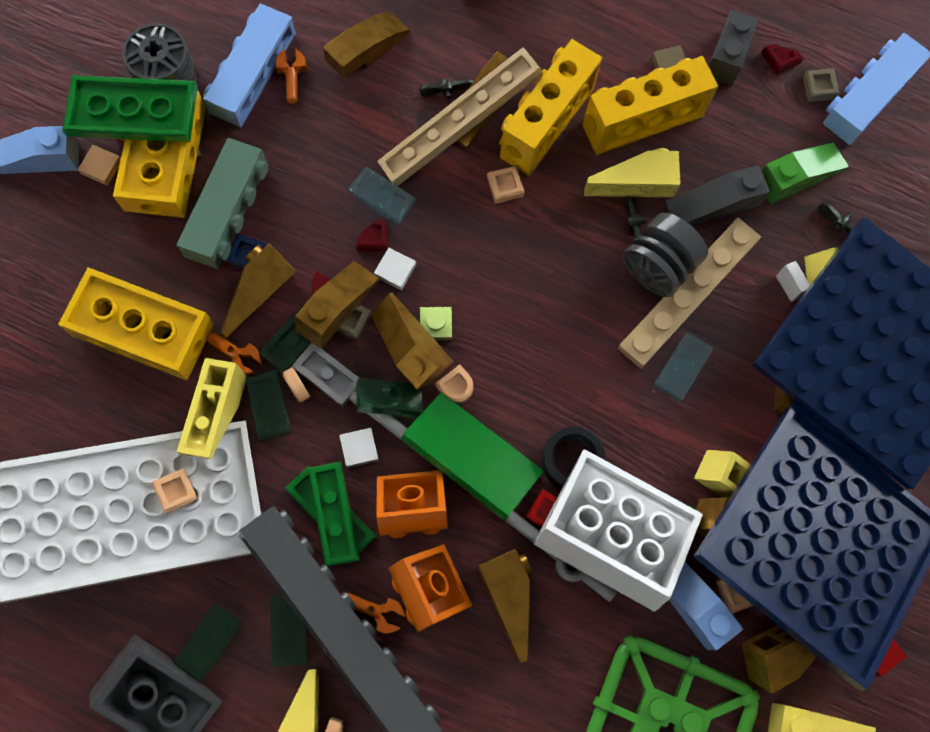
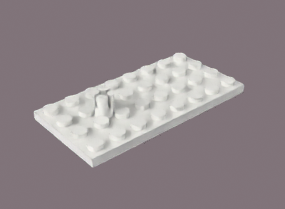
M246 421L229 424L211 459L177 453L183 432L180 431L0 462V604L251 555L252 553L239 537V530L260 516L261 510ZM184 468L198 501L165 514L152 481Z

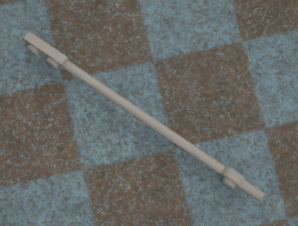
M311 343L292 365L296 372L341 407H344L349 400L352 401L400 440L403 433L408 429L358 390L363 384L362 379L315 344ZM513 511L506 519V522L531 542L535 543L540 531ZM543 550L556 560V572L564 581L573 583L581 580L608 602L616 595L617 591L579 569L575 572L569 571L566 568V562Z

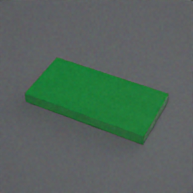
M72 75L62 132L66 137L190 142L198 86L195 81Z
M443 393L437 396L401 437L402 441L505 521L544 472Z

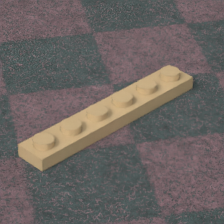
M522 47L379 159L378 163L396 187L542 75L540 67Z
M737 218L708 249L707 258L694 273L687 275L686 282L679 287L678 291L672 297H663L617 349L642 369L762 236L740 218Z

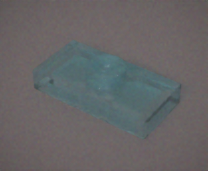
M367 166L348 188L349 194L396 225L402 222L416 203L415 197Z
M686 332L653 386L681 402L714 348Z

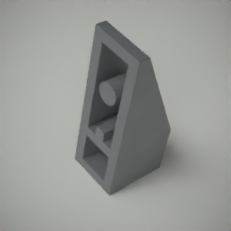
M757 165L730 172L666 200L665 206L668 213L683 219L692 226L759 208L770 191L761 168Z

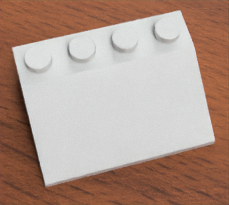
M584 449L548 514L534 545L655 612L672 596L703 514Z

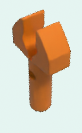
M285 49L276 58L277 73H284L286 75V101L290 104L298 102L297 75L300 72H307L305 57L297 49H295L296 61L292 64V67H289L287 63Z
M216 332L208 335L207 342L229 356L233 363H237L247 377L254 376L255 373L248 367L243 366L241 358H252L261 366L263 365L260 352L252 344L249 343L245 348H238Z
M347 593L356 605V611L375 619L377 623L376 631L390 634L401 629L395 625L388 624L385 617L382 616V613L394 611L406 617L398 601L388 598L387 603L378 605Z

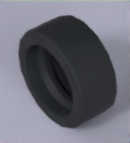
M579 426L565 427L556 431L548 439L541 455L542 468L547 479L556 487L562 489L568 479V476L563 475L554 463L556 448L561 443L568 440H577L584 443L592 454L605 460V450L602 443L590 430Z

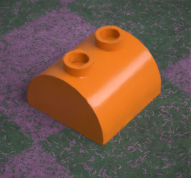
M441 470L377 476L376 518L380 536L390 535L393 538H402L408 533L414 532L433 535L440 532V530L448 529L443 472Z
M444 544L403 558L388 568L393 577L392 586L401 595L407 608L406 617L415 626L417 633L473 606Z

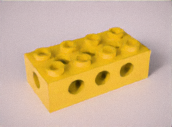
M573 39L570 40L565 48L560 47L552 59L553 64L548 70L543 69V74L536 79V86L532 92L527 91L522 96L516 113L514 115L509 114L501 126L503 135L499 141V145H501L500 158L510 165L516 166L518 170L530 177L593 92L603 57Z
M703 56L694 59L686 58L672 67L666 69L657 68L646 76L637 79L632 77L609 89L603 87L596 90L590 95L582 126L596 155L704 117L718 88V84Z
M198 90L190 142L125 139L113 197L123 211L185 218L197 159L196 154L206 113V107Z
M88 267L58 325L73 337L188 381L214 323L204 311ZM171 332L169 337L163 339L166 334Z

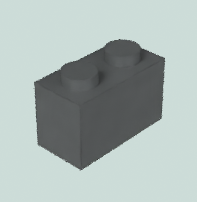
M730 10L708 66L717 82L733 86L743 66L759 19Z

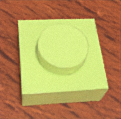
M420 307V324L435 341H452L451 307Z

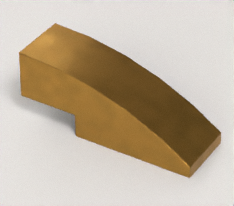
M391 11L377 14L352 26L323 47L325 61L346 79L363 64L367 68L409 34L410 29Z

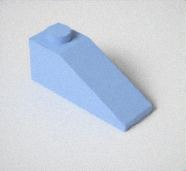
M63 126L35 127L0 139V174L78 171L80 143L76 137H66L62 132Z
M684 562L669 601L706 650H718L740 633L743 628L722 600Z

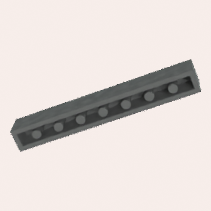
M272 506L239 530L240 539L383 732H443L438 725L441 719L430 704L426 706L422 704L416 696L420 692L416 684L409 676L406 675L404 678L395 668L398 664L395 656L387 647L383 650L374 640L377 636L374 628L367 620L364 619L362 622L353 612L356 609V605L346 592L341 594L332 584L336 580L326 565L319 566L312 557L315 551L304 537L299 539L293 532L292 528L295 525L289 515L284 510L278 512L275 506Z

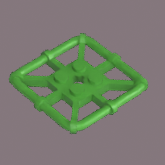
M632 635L623 638V643L620 644L615 652L599 697L595 696L593 701L595 709L586 732H601L608 711L631 721L632 725L629 732H659V728L661 726L667 727L669 722L674 725L673 731L707 732L712 719L741 706H744L736 732H752L758 713V700L760 696L756 689L753 690L742 680L700 663V659L693 655L686 657L650 640L639 637L633 638ZM640 652L683 670L674 696L654 688ZM628 657L632 661L644 690L636 713L612 703ZM694 676L739 694L706 710L685 702Z

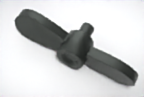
M443 79L440 81V84L429 83L421 85L419 87L420 96L427 97L442 93L449 100L452 98L451 93L453 91L468 89L474 81L465 79L451 82L450 79Z
M630 196L624 197V206L628 218H626L627 227L629 230L634 231L636 238L641 236L639 228L641 224L647 223V218L635 216L632 199Z
M822 202L818 205V212L823 217L834 222L833 226L836 230H845L848 234L854 227L850 224L851 213L848 212L846 215H840L827 202Z

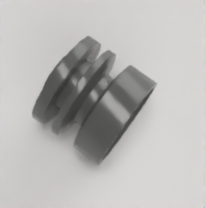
M151 23L139 27L128 36L123 45L122 57L132 78L195 81L198 85L199 74L184 37L177 29L166 24Z
M662 212L657 214L644 228L643 235L636 237L632 245L623 251L622 259L630 274L649 291L667 298L672 297L679 287L686 282L687 275L694 273L708 256V249L701 235L690 224L673 214Z

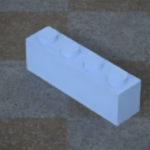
M261 3L255 13L249 15L246 28L241 36L236 37L231 53L226 60L221 62L216 78L204 91L203 100L209 114L240 128L242 127L276 69L277 56L284 49L285 51L287 50L296 34L291 16Z
M903 33L896 42L890 39L878 53L882 57L878 61L872 58L861 71L864 76L861 79L855 77L844 89L846 95L843 99L837 96L827 107L826 111L830 114L822 124L847 144L851 145L930 58V51L906 33Z

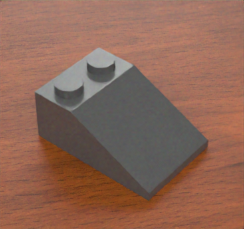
M135 634L89 692L90 708L129 732H201L223 702L221 698L166 654Z

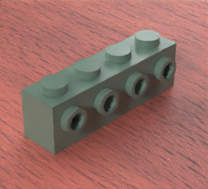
M227 138L176 244L185 258L219 269L222 261L228 258L231 251V241L235 233L240 232L244 222L243 215L247 207L253 204L256 197V187L259 181L266 177L268 171V163L262 149Z

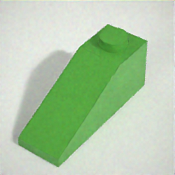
M834 143L792 152L766 164L762 170L770 191L766 198L770 205L847 170L849 166Z

